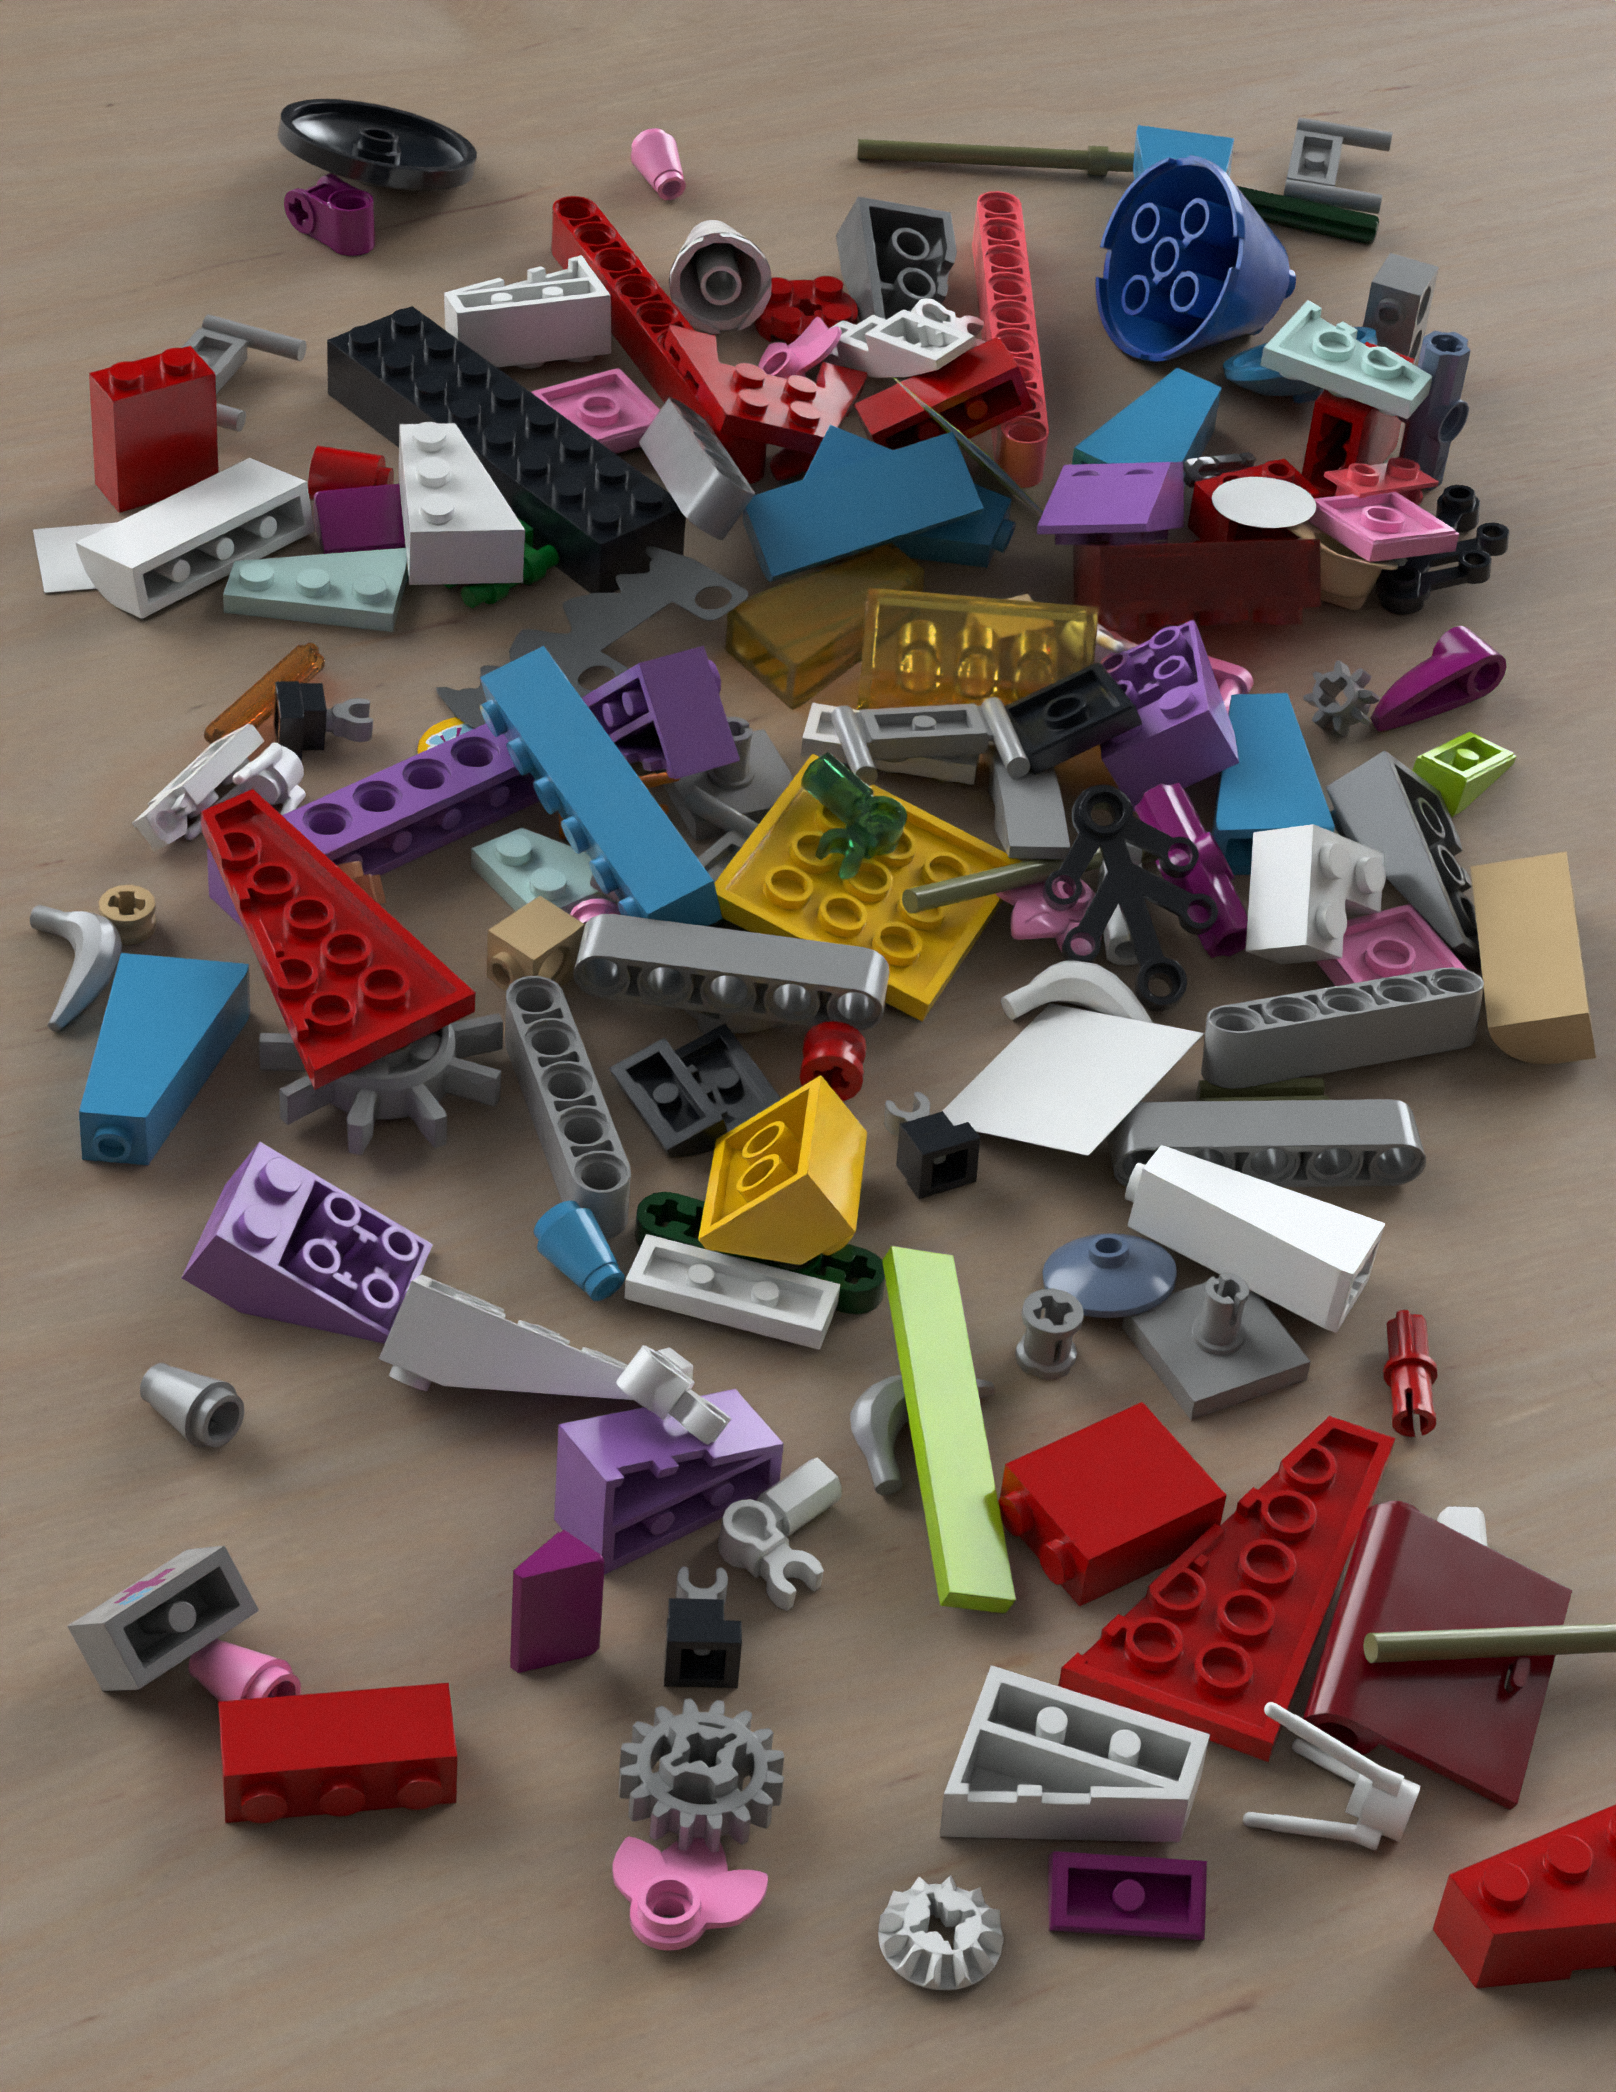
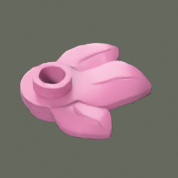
M815 317L806 330L791 344L787 345L782 342L769 344L758 367L764 370L766 374L787 379L792 375L806 377L805 373L822 362L836 347L842 330L838 326L828 329L821 318Z
M1080 879L1082 892L1079 900L1074 907L1065 911L1055 910L1045 902L1043 888L1046 881L995 894L1014 906L1010 920L1011 936L1014 939L1056 938V942L1062 952V944L1067 933L1079 926L1095 896L1094 891L1087 883ZM1059 881L1052 885L1053 893L1059 898L1065 899L1073 895L1072 887L1066 882ZM1076 938L1070 942L1073 952L1077 955L1086 956L1092 952V946L1086 939Z
M627 1837L620 1845L613 1861L614 1884L631 1903L630 1925L634 1934L644 1944L659 1950L683 1949L700 1939L707 1929L739 1925L760 1907L767 1891L768 1875L766 1873L745 1869L728 1871L726 1856L721 1842L719 1851L711 1852L704 1838H693L692 1844L686 1851L679 1850L678 1842L676 1841L661 1852L653 1845L641 1839ZM672 1915L676 1918H663L662 1916Z

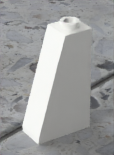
M1163 1145L1158 1148L1146 1165L1139 1162L1135 1165L1125 1192V1200L1134 1202L1128 1227L1218 1274L1231 1273L1241 1277L1247 1283L1249 1290L1335 1333L1339 1330L1369 1280L1385 1223Z

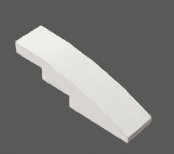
M903 309L887 320L871 315L857 325L843 320L832 326H838L842 330L841 337L836 347L822 362L867 372L868 377H911L940 369L976 346L974 335Z

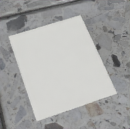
M1049 1004L943 1112L954 1126L969 1122L976 1132L1089 1156L1204 1033Z

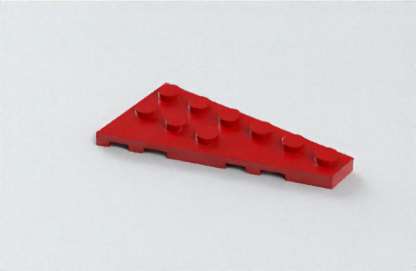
M254 789L201 811L202 833L314 1090L475 1012L476 992Z
M1328 1416L1281 1460L1279 1470L1259 1489L1253 1487L1238 1501L1236 1511L1220 1526L1213 1524L1148 1585L1146 1596L1124 1617L1118 1614L1102 1629L1100 1639L1083 1655L1077 1652L1062 1666L1058 1686L1210 1734L1209 1741L1269 1762L1283 1725L1265 1714L1264 1707L1267 1703L1274 1702L1284 1709L1290 1710L1353 1553L1363 1516L1373 1503L1391 1458L1396 1438Z

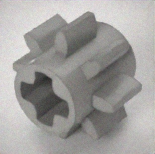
M1336 661L1334 671L1325 674L1317 671L1313 673L1316 680L1313 693L1304 695L1303 700L1319 708L1312 718L1315 724L1323 729L1333 721L1335 731L1342 736H1347L1349 725L1361 722L1368 726L1371 723L1367 717L1370 704L1379 702L1380 697L1373 691L1364 689L1371 679V676L1366 671L1360 668L1350 676L1348 666L1341 661ZM1341 691L1348 698L1342 706L1335 699Z

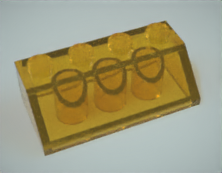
M868 587L856 710L973 703L976 706H981L986 699L992 697L1000 699L1003 705L1006 706L1094 664L1098 607Z

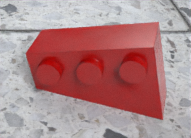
M1616 1804L1449 1874L1433 1931L1476 1989L1568 1980L1573 1970L1613 1966L1616 1972Z

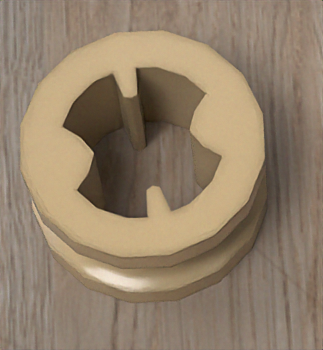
M120 885L108 889L102 894L99 900L100 915L106 917L114 924L119 932L122 945L141 943L154 934L156 930L155 899L148 890L135 885Z

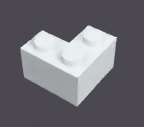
M1314 824L1253 832L1246 952L1281 965L1342 958L1343 936L1347 929V916L1381 912L1382 889L1386 880L1383 866L1384 853Z

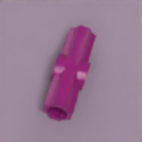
M1180 783L1172 785L1159 784L1143 793V798L1134 807L1141 821L1173 838H1188L1197 846L1199 852L1198 861L1193 871L1186 877H1170L1161 869L1159 859L1156 860V864L1164 880L1191 894H1206L1215 901L1218 908V916L1214 925L1208 932L1197 935L1202 946L1211 958L1218 956L1230 957L1246 948L1248 914L1231 882L1235 879L1233 872L1210 832L1206 833L1189 795ZM1173 849L1168 852L1170 861L1175 865L1184 866L1190 862L1188 854L1181 849ZM1194 905L1187 909L1190 919L1194 922L1204 923L1209 919L1208 912L1201 906Z

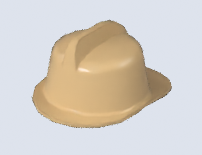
M1309 521L1286 527L1300 537L1297 571L1301 582L1311 595L1322 601L1350 610H1358L1365 604L1382 569L1394 570L1398 568V563L1394 560L1368 562Z

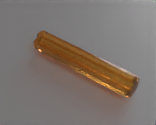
M311 642L305 646L298 645L205 728L204 739L211 745L213 742L248 723L257 730L273 715L275 681L308 683L323 670L326 660L319 653V647Z

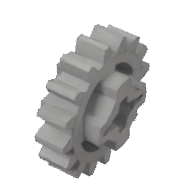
M684 1699L682 1714L676 1716L662 1705L655 1708L654 1727L637 1721L633 1725L632 1742L623 1743L621 1747L618 1793L619 1798L630 1799L628 1817L632 1822L650 1817L649 1837L655 1841L665 1836L669 1831L678 1834L679 1850L686 1851L692 1844L693 1838H704L711 1852H718L721 1836L729 1834L741 1845L747 1843L749 1840L750 1823L767 1828L771 1823L772 1806H780L782 1800L784 1754L783 1751L772 1750L774 1734L772 1730L765 1728L754 1732L750 1731L752 1713L745 1710L733 1719L724 1716V1701L716 1700L713 1703L709 1712H699L697 1705L692 1699ZM660 1760L659 1771L652 1773L654 1765ZM750 1775L751 1781L742 1791L743 1778Z

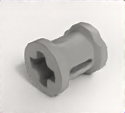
M1054 1288L1041 1289L1031 1293L1024 1301L1021 1316L1023 1324L1026 1326V1332L1017 1344L1015 1356L1017 1364L1027 1374L1035 1375L1044 1380L1059 1379L1068 1375L1071 1367L1075 1364L1077 1351L1072 1340L1073 1336L1081 1329L1084 1311L1082 1304L1075 1296L1068 1292ZM1045 1308L1044 1318L1040 1319L1041 1310ZM1059 1349L1057 1359L1054 1360L1055 1350Z

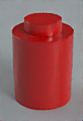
M317 446L314 450L309 470V498L314 501V495L319 491L393 484L394 471L393 468L386 467L383 455Z

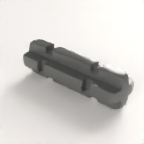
M1250 452L1190 458L1183 463V470L1186 473L1183 481L1188 487L1193 488L1195 482L1220 476L1223 473L1253 467L1257 459Z

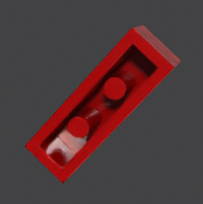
M999 336L966 351L938 370L915 375L900 382L968 439L1034 409L1019 366ZM899 383L854 404L868 440L891 450H897L947 433Z
M449 1683L218 1702L225 1823L244 1821L269 1823L280 1818L324 1814L348 1816L359 1811L404 1807L420 1810L439 1804L456 1803L457 1748Z

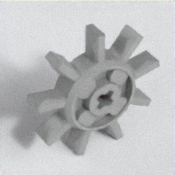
M497 1013L451 1023L314 1090L307 1075L279 1089L280 1118L289 1125L331 1103L335 1107L349 1113L347 1116L349 1153L359 1155L363 1154L373 1136V1127L376 1119H397L410 1116L420 1132L434 1148L446 1145L447 1115L443 1107L438 1103L446 1093L496 1107L500 1100L501 1070L460 1058L502 1050L503 1020L500 1014ZM260 1033V1070L306 1072L290 1034Z

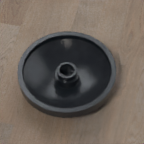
M342 99L303 100L289 104L281 111L277 133L280 143L300 159L340 177L371 187L401 190L450 189L468 183L473 177L477 151L472 143L456 131L428 118L388 106Z

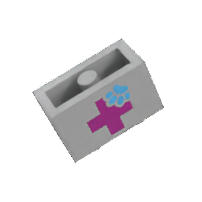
M224 1545L185 1550L67 1627L102 1691L139 1690L257 1613L259 1609Z

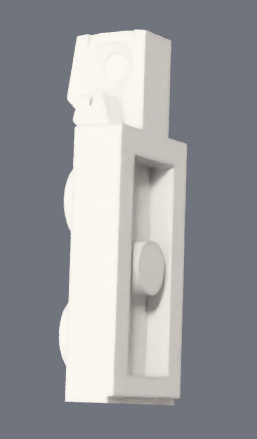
M248 723L214 741L148 803L149 807L132 822L134 827L138 828L151 845L150 848L154 852L186 834L187 815L189 818H193L199 815L201 811L210 807L219 798L214 789L220 783L223 786L232 783L234 774L250 763L247 757L265 741L253 725Z

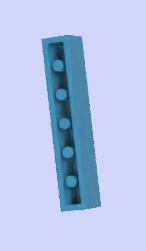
M542 646L480 677L487 702L480 705V711L489 730L495 737L502 734L505 735L509 741L506 743L507 750L515 767L522 776L531 772L536 780L533 782L535 791L543 807L550 815L557 811L564 819L561 821V826L569 844L577 854L584 851L587 852L592 859L589 861L591 872L600 889L606 895L614 891L620 899L618 908L621 915L700 926H709L721 920L722 915L714 880L546 648Z

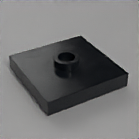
M1096 662L1004 706L1028 758L1030 769L1035 775L1142 724L1136 706L1100 662Z

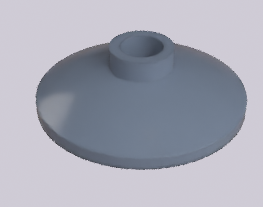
M1096 1234L1070 1241L1055 1250L1046 1260L1043 1268V1285L1045 1289L1054 1288L1068 1292L1075 1296L1082 1304L1085 1316L1097 1318L1126 1317L1148 1311L1161 1304L1170 1296L1177 1281L1176 1264L1164 1248L1150 1240L1127 1234Z

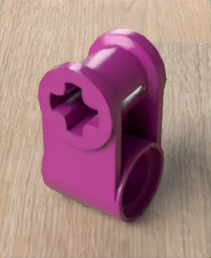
M330 173L320 177L315 186L306 190L296 188L285 195V213L292 226L300 233L311 236L341 255L358 256L373 250L375 246L374 201L372 195L367 191L357 189Z

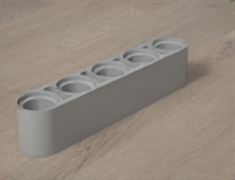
M669 397L639 440V444L682 514L710 536L724 540L755 495V492L706 420L685 404Z
M600 914L592 917L585 924L573 974L575 982L581 990L589 995L604 999L815 1026L822 1022L838 1021L847 1023L859 1031H866L874 1028L881 1022L884 1014L890 971L889 964L884 956L875 950L865 947L617 914Z
M1453 967L1439 968L1216 1007L1207 1014L1201 1075L1209 1083L1219 1087L1231 1089L1245 1088L1465 1048L1476 1042L1484 981L1479 975L1465 969Z
M526 976L519 978L511 983L506 991L505 1047L562 1202L572 1200L576 1201L581 1208L591 1209L605 1238L615 1237L625 1229L628 1223L631 1182L629 1162L563 990L558 983L546 977Z
M1392 1099L1139 1102L1107 1136L1114 1176L1120 1184L1126 1187L1135 1165L1138 1162L1146 1165L1161 1145L1280 1187L1394 1186L1414 1180L1423 1172L1426 1166V1155L1413 1111L1406 1103Z

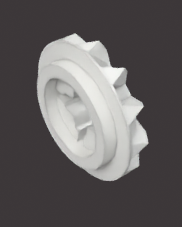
M951 1875L942 1884H927L919 1876L911 1889L905 1892L893 1891L888 1906L883 1914L880 1915L878 1939L882 1954L889 1965L900 1976L918 1986L933 1990H957L971 1986L985 1978L993 1970L1000 1958L1004 1941L1001 1930L1000 1910L992 1909L985 1903L980 1887L972 1891L956 1886ZM930 1915L940 1918L946 1927L956 1926L953 1950L949 1942L944 1941L938 1932H928Z

